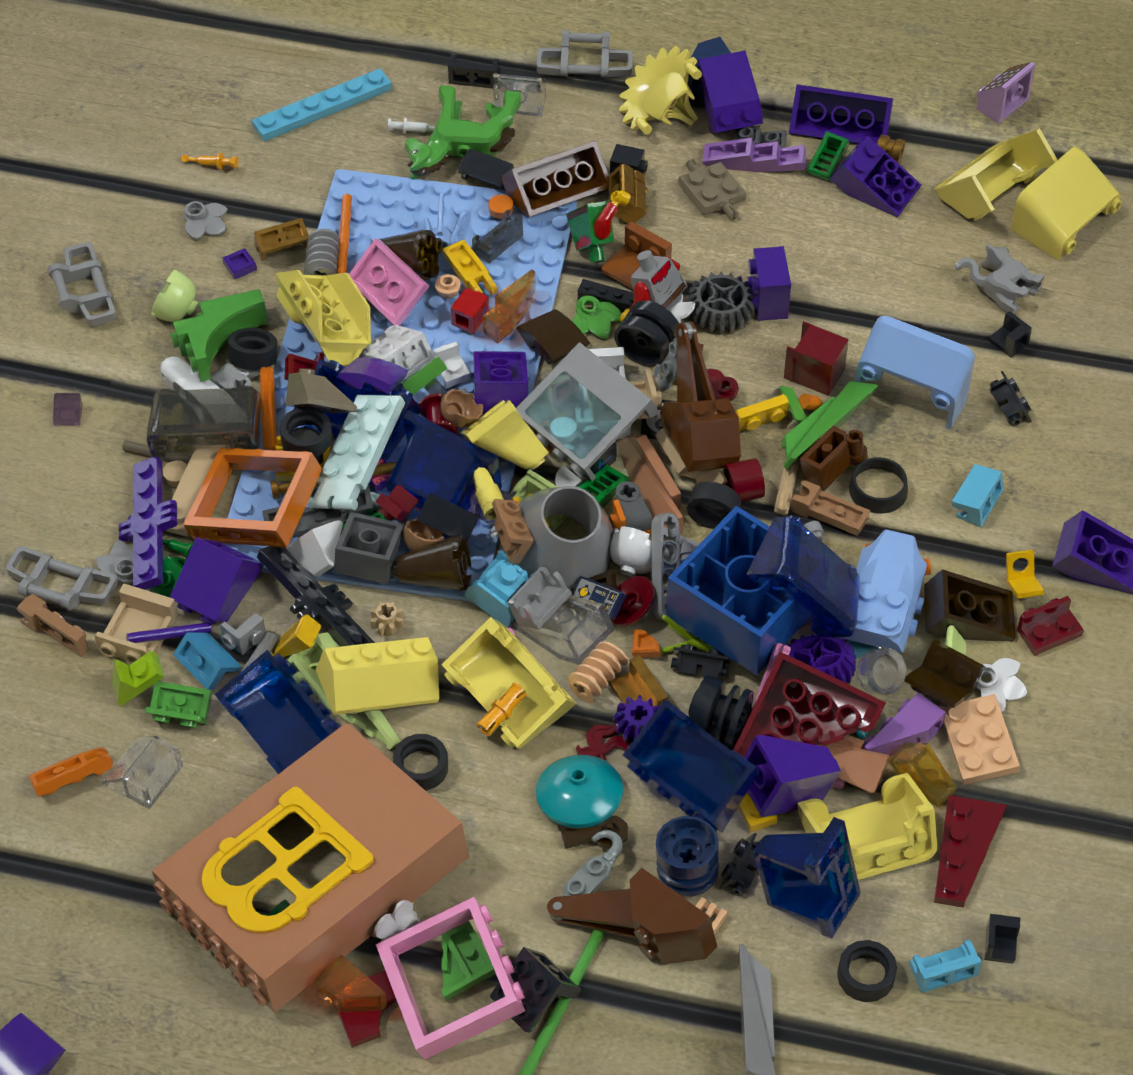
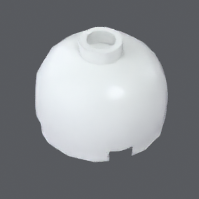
M621 527L620 531L618 528H615L610 542V555L613 562L620 567L619 571L622 574L635 577L636 574H646L652 571V541L648 539L650 534L630 527ZM665 546L663 547V550H662L663 556H664V553H665V551H666V547H665Z

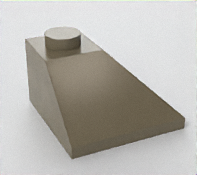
M299 369V373L289 374L285 406L295 408L314 407L331 414L357 411V406L325 377L315 375L314 370Z

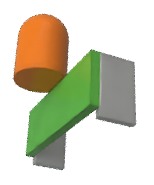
M780 386L772 392L773 396L786 395L789 401V409L795 420H792L787 428L793 429L807 418L803 409L815 411L822 406L821 398L816 395L804 393L798 400L793 388Z

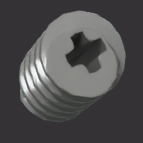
M319 229L309 235L304 275L325 276L336 274L340 238L335 231Z

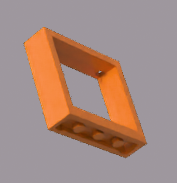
M219 448L183 526L194 541L198 537L226 544L288 547L322 472V468L313 453L307 451ZM233 469L296 472L274 521L210 518Z

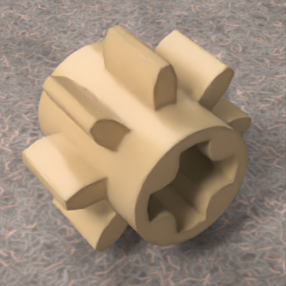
M379 602L376 610H370L371 629L377 628L379 636H395L398 628L403 629V609L397 610L395 602Z

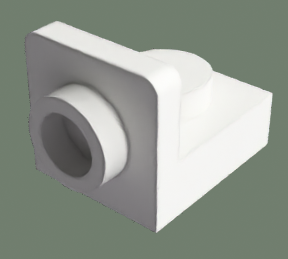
M457 342L442 345L433 350L447 367L439 375L446 388L471 380L470 372L460 356Z

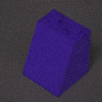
M196 537L170 598L178 602L177 607L189 613H192L193 610L200 613V619L213 625L217 621L227 623L262 571L264 565L260 561L221 542Z
M757 735L736 772L762 818L798 810V802L816 798L823 801L841 770L828 747Z

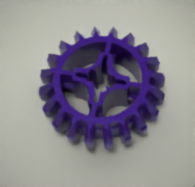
M812 633L808 637L801 635L799 640L791 639V644H786L791 648L789 656L847 684L851 683V678L855 676L856 656L851 649V644L845 643L843 638L836 639L835 635L825 636L824 633L821 635H814Z

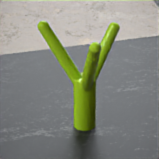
M667 615L662 616V619L668 623L669 628L688 641L661 648V654L672 652L673 647L680 648L681 644L692 645L706 652L709 649H714V647L700 638L689 634Z

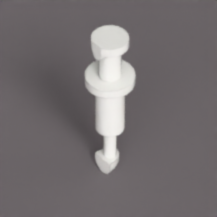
M388 118V131L403 129V134H406V131L426 133L428 130L434 131L435 126H429L427 123L407 121V118H404V122H395Z

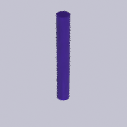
M205 622L132 632L126 634V639L129 642L142 643L184 637L186 633H211V624Z

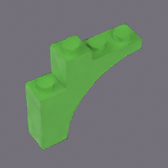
M260 289L199 302L201 312L197 313V317L173 322L175 332L170 333L173 347H179L182 357L188 356L192 372H198L201 382L211 379V363L218 351L228 343V337L232 332L268 324L265 302Z

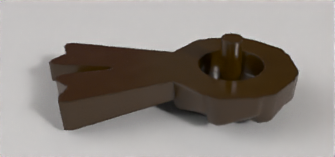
M611 816L600 824L586 828H570L558 824L559 831H566L561 833L565 849L593 841L592 837L603 830L616 832L621 837L623 843L628 839L627 823L618 816ZM608 838L594 841L602 846L603 849L612 847V841Z

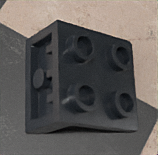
M523 947L512 963L515 972L510 975L514 983L519 982L524 992L525 998L521 999L525 1012L511 1019L524 1032L530 1033L555 997L561 998L565 996L575 999L582 989L544 953ZM500 982L490 994V998L494 1002L505 997Z

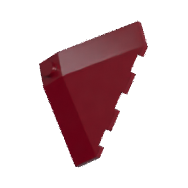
M780 652L730 757L741 762L757 735L812 745L823 743V746L845 739V735L860 730L862 732L872 730L886 702Z

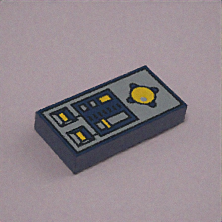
M581 576L569 601L577 606L615 620L627 595Z

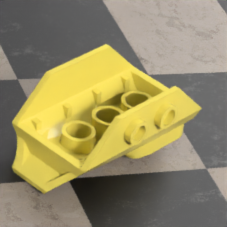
M300 270L276 273V282L279 285L276 293L277 298L293 322L306 326L331 367H347L352 361L359 358L363 349L371 344L370 306L348 273L325 276L303 275Z

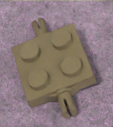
M689 159L686 162V166L691 172L679 176L678 184L703 215L713 211H724L730 220L736 219L739 213L734 209L733 205L746 200L747 193L721 162L702 168L694 159Z

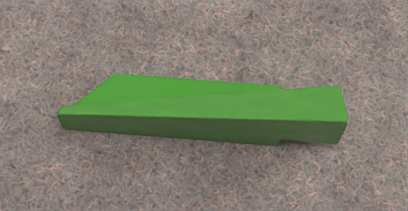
M856 381L848 382L836 399L831 397L788 432L781 440L782 449H785L786 454L784 468L788 470L798 462L832 426L839 428L855 411L870 399L878 385Z

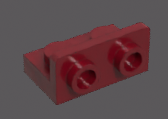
M1069 596L1061 599H1052L1046 605L1036 609L1030 608L1020 616L1017 632L1034 656L1083 635L1084 629L1069 609L1071 604Z

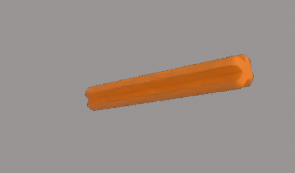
M269 366L260 369L263 450L276 451L274 369Z

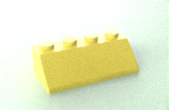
M428 637L324 648L316 667V673L334 715L437 703L439 701L438 658Z

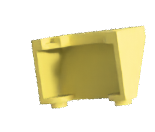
M1073 147L1021 192L1015 204L1011 230L1059 260L1066 253L1070 254L1077 244L1075 241L1077 232L1101 211L1105 215H1110L1111 213L1115 214L1122 205L1121 194L1084 151Z
M492 617L441 664L447 670L444 674L445 677L454 686L461 684L487 712L492 708V702L499 700L511 687L512 683H517L524 689L523 691H526L527 696L511 711L512 716L500 723L501 730L504 732L501 738L512 749L515 746L521 749L576 704L573 698L512 632Z
M908 773L893 776L884 782L881 790L882 800L829 814L826 804L817 798L797 803L802 825L822 873L830 884L843 885L921 863L935 855L937 851L935 811Z

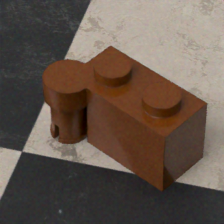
M832 426L800 458L803 481L806 480L820 486L822 491H825L850 465L858 466L861 462L867 460L868 451L863 442V433L859 430H851L849 434H846L845 431Z

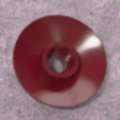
M635 576L622 582L618 586V591L623 592L627 596L615 620H610L618 626H629L642 619L650 610L655 598L653 583L643 576Z

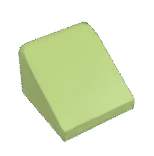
M949 625L944 644L966 655L965 640L954 626Z

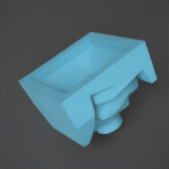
M500 550L496 558L480 577L474 580L468 587L464 596L509 628L516 619L507 602L527 582L533 573L528 576L527 571L522 570L516 564L510 563L506 553Z

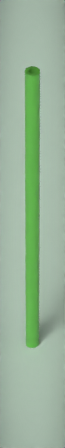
M593 930L569 976L578 986L606 932ZM565 996L558 998L519 1075H533L572 998Z

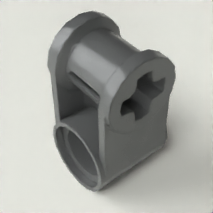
M630 481L620 483L616 487L615 493L626 518V527L641 531L651 529V513L644 502L638 485Z

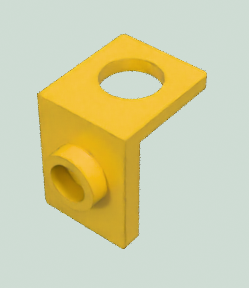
M1025 550L1006 553V580L1015 596L1019 599L1044 595L1043 587L1034 576V551ZM1017 559H1027L1028 564L1024 570L1015 571L1013 569V563Z

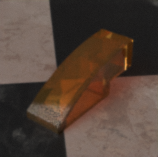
M531 269L495 296V307L483 315L484 333L497 344L515 329L527 313L536 290V272Z

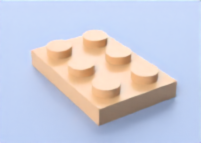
M995 694L963 701L955 708L940 707L946 712L943 725L963 785L1020 772V765Z

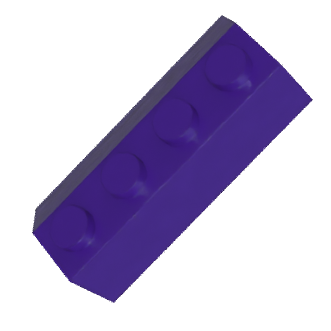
M796 84L789 133L823 138L827 131L854 143H860L866 136H869L877 144L881 134L888 136L894 98Z

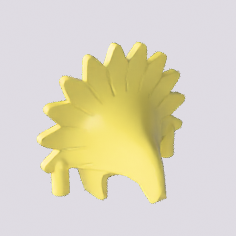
M674 46L668 53L665 48H661L656 59L649 54L646 57L645 66H635L636 77L626 79L625 83L630 88L620 94V98L625 100V102L619 108L621 113H626L623 122L625 124L632 122L631 129L636 131L639 128L647 135L652 132V127L647 123L649 120L658 119L669 125L672 122L668 118L680 119L689 125H693L697 121L698 117L689 102V97L692 100L695 98L688 87V75L690 74L694 79H699L702 72L695 66L697 60L694 57L688 59L690 56L688 49L680 53V48Z

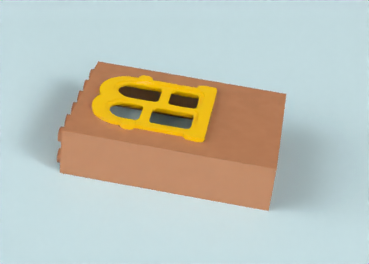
M345 723L152 870L156 881L153 886L162 898L159 903L168 915L174 914L186 933L192 931L196 935V940L205 951L210 949L215 954L214 957L217 963L224 970L229 968L233 972V977L242 988L247 986L252 990V995L260 1006L264 1007L267 1005L276 1013L373 935L375 925L379 919L386 914H392L397 903L402 900L414 902L465 861L469 855L462 822L351 725ZM290 813H296L314 829V833L292 850H286L268 831ZM326 841L346 858V861L314 887L307 889L287 870L319 843ZM252 842L261 843L276 857L277 860L272 866L245 885H229L222 878L223 866ZM272 880L280 881L296 896L294 903L282 912L271 916L259 914L255 911L252 904L255 894Z

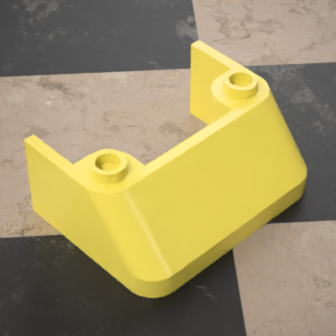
M1038 128L997 143L944 180L934 190L941 200L967 219L973 218L975 221L994 210L991 204L992 200L1018 182L1023 181L1025 184L1031 182L1038 177L1036 174L1038 171L1052 166L1057 161V158L1042 131Z

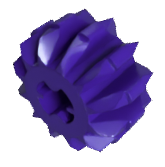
M641 695L637 697L636 701L628 696L625 704H618L617 712L614 714L613 721L616 724V733L623 734L624 742L632 738L635 745L639 743V739L644 740L648 744L651 736L657 737L660 730L659 727L662 726L663 718L660 716V707L653 706L652 698L645 702L642 701Z

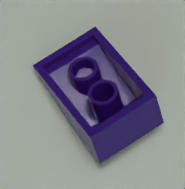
M746 50L698 59L699 70L702 72L701 82L710 132H722L763 124L760 99Z
M473 351L474 402L476 404H483V414L502 400L505 402L510 400L514 407L517 408L528 396L526 352Z
M1082 510L1064 522L1052 567L1075 580L1133 594V539Z

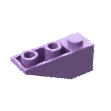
M917 693L911 700L906 699L902 703L898 713L893 718L888 717L884 721L880 732L876 736L871 735L866 739L862 749L887 754L890 757L925 746L943 728L946 712L920 693Z

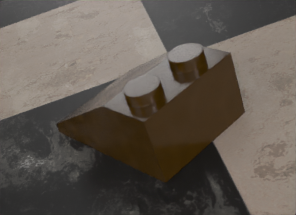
M943 569L924 584L927 633L945 638L947 627L952 625L964 640L1013 641L1016 639L1012 591Z

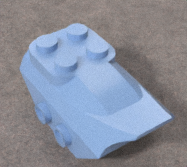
M884 530L874 542L862 549L853 581L848 580L844 596L848 597L847 602H841L838 618L841 619L837 637L901 653L904 652L909 635L915 636L918 620H915L914 616L915 613L921 614L924 598L920 597L927 563L919 553L914 536Z

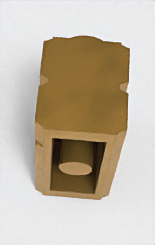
M622 164L609 175L610 202H612L611 194L614 191L623 190L631 195L629 203L625 207L618 204L619 210L614 217L622 218V221L626 223L630 221L636 223L648 211L645 197L647 194L645 174L637 170L633 171V168Z

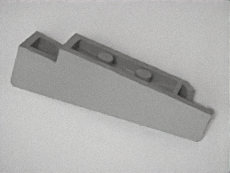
M739 944L744 1075H776L773 1065L775 1049L771 972L748 953L744 944Z

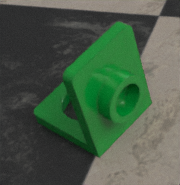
M166 556L163 560V583L149 589L156 594L170 598L186 560L181 557Z

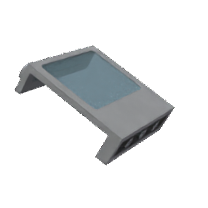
M580 342L516 408L517 412L545 448L550 445L554 449L552 451L553 454L564 463L568 460L571 463L570 468L578 476L586 475L592 481L596 476L590 467L642 413L652 419L659 412L648 396Z

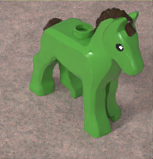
M441 85L438 96L442 109L428 144L422 143L415 138H409L405 141V150L410 157L408 166L410 167V172H412L410 175L411 179L419 178L422 175H429L430 172L434 173L436 170L439 171L441 165H445L449 157L464 158L469 148L490 156H495L503 151L512 140L511 138L515 136V129L509 127L513 125L514 116L521 106V94L516 91H506L503 98V107L486 103V115L490 119L481 124L469 120H461L462 101H456V89L453 86Z

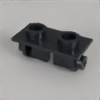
M1001 371L1004 379L992 381L990 383V392L998 405L1008 401V403L1000 407L1007 422L1016 426L1025 417L1029 423L1032 422L1027 413L1031 411V408L1025 397L1019 399L1016 394L1020 389L1013 377L1007 379L1005 373Z
M681 644L680 648L673 647L674 654L678 655V658H672L671 669H676L677 673L696 675L697 665L702 666L701 677L709 675L720 680L721 678H727L728 667L723 666L724 663L730 664V658L720 651L709 649L708 653L699 652L697 647L687 644Z
M753 833L747 839L741 838L733 850V853L736 855L735 858L725 866L721 873V877L724 879L719 887L720 890L729 885L732 887V892L737 896H742L743 893L748 892L756 874L748 870L747 867L757 871L767 854L764 843L754 842L757 836L756 833Z

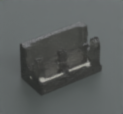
M506 210L503 213V221L481 239L479 235L472 238L471 249L478 257L490 264L523 236V217L516 214L512 220L510 210Z

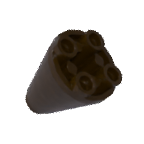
M419 230L379 239L421 279L430 280L431 278L438 277V257L442 251L443 243L441 238H436L432 230Z

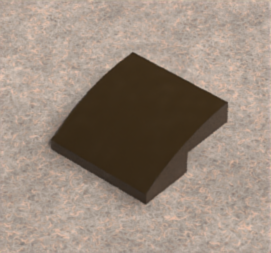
M557 309L516 327L529 349L536 347L548 365L565 358L579 342L585 347L590 344L582 331Z

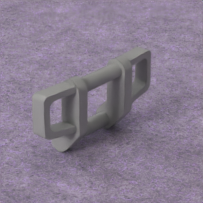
M562 30V48L538 49L537 73L568 77V74L601 75V78L629 77L632 75L633 52L630 50H609L610 31H603V34L570 33V30ZM569 42L602 43L601 66L568 65ZM561 58V66L542 64V59ZM609 59L626 60L628 65L626 67H609Z
M86 242L65 248L66 265L54 263L47 268L48 274L54 280L57 289L59 307L74 313H82L89 326H96L116 320V312L112 303L113 297L111 292L107 290L102 276L103 268L100 261L97 260L92 243ZM86 253L91 255V261L71 266L70 260L72 257ZM89 277L93 278L97 290L96 293L81 297L68 293L65 282L70 283ZM106 306L109 308L108 312L91 316L88 311Z
M24 546L16 548L6 565L8 575L20 581L18 586L19 595L28 597L34 594L38 598L60 604L61 608L67 610L79 606L81 602L105 605L118 585L115 574L95 570L87 566L81 568L55 560L52 555L43 554ZM24 557L37 561L30 576L16 569L18 563ZM50 569L78 578L72 590L64 594L40 586ZM93 580L108 583L102 594L87 593Z

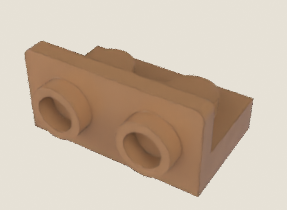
M494 499L492 506L497 516L494 522L495 529L509 562L520 564L534 540L518 502Z

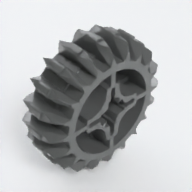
M722 271L719 275H714L711 272L709 277L702 275L700 281H694L693 287L690 288L687 302H694L695 308L689 316L693 317L694 324H700L702 329L708 327L711 333L714 330H719L721 334L724 330L732 333L734 328L741 330L744 324H749L755 313V307L752 303V300L755 299V294H753L752 288L749 286V281L743 282L741 276L734 278L732 272L729 275H723Z

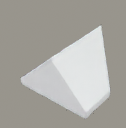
M337 520L311 529L285 548L307 571L319 577L334 567L335 548L341 535L343 522Z

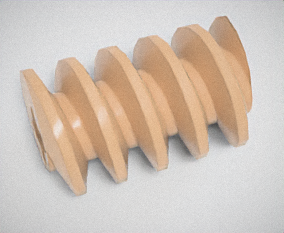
M605 641L599 642L595 649L589 653L588 657L582 661V664L575 669V672L570 674L568 677L569 687L579 699L587 703H593L595 701L593 696L598 697L602 693L601 689L608 687V681H613L615 674H619L622 671V666H626L629 663L628 657L616 645Z

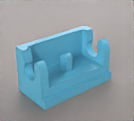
M974 464L952 500L953 507L967 512L958 511L956 517L982 527L1004 490L1002 472Z
M969 939L963 941L964 944L958 948L928 957L912 956L913 959L909 960V966L921 993L978 976L982 962Z

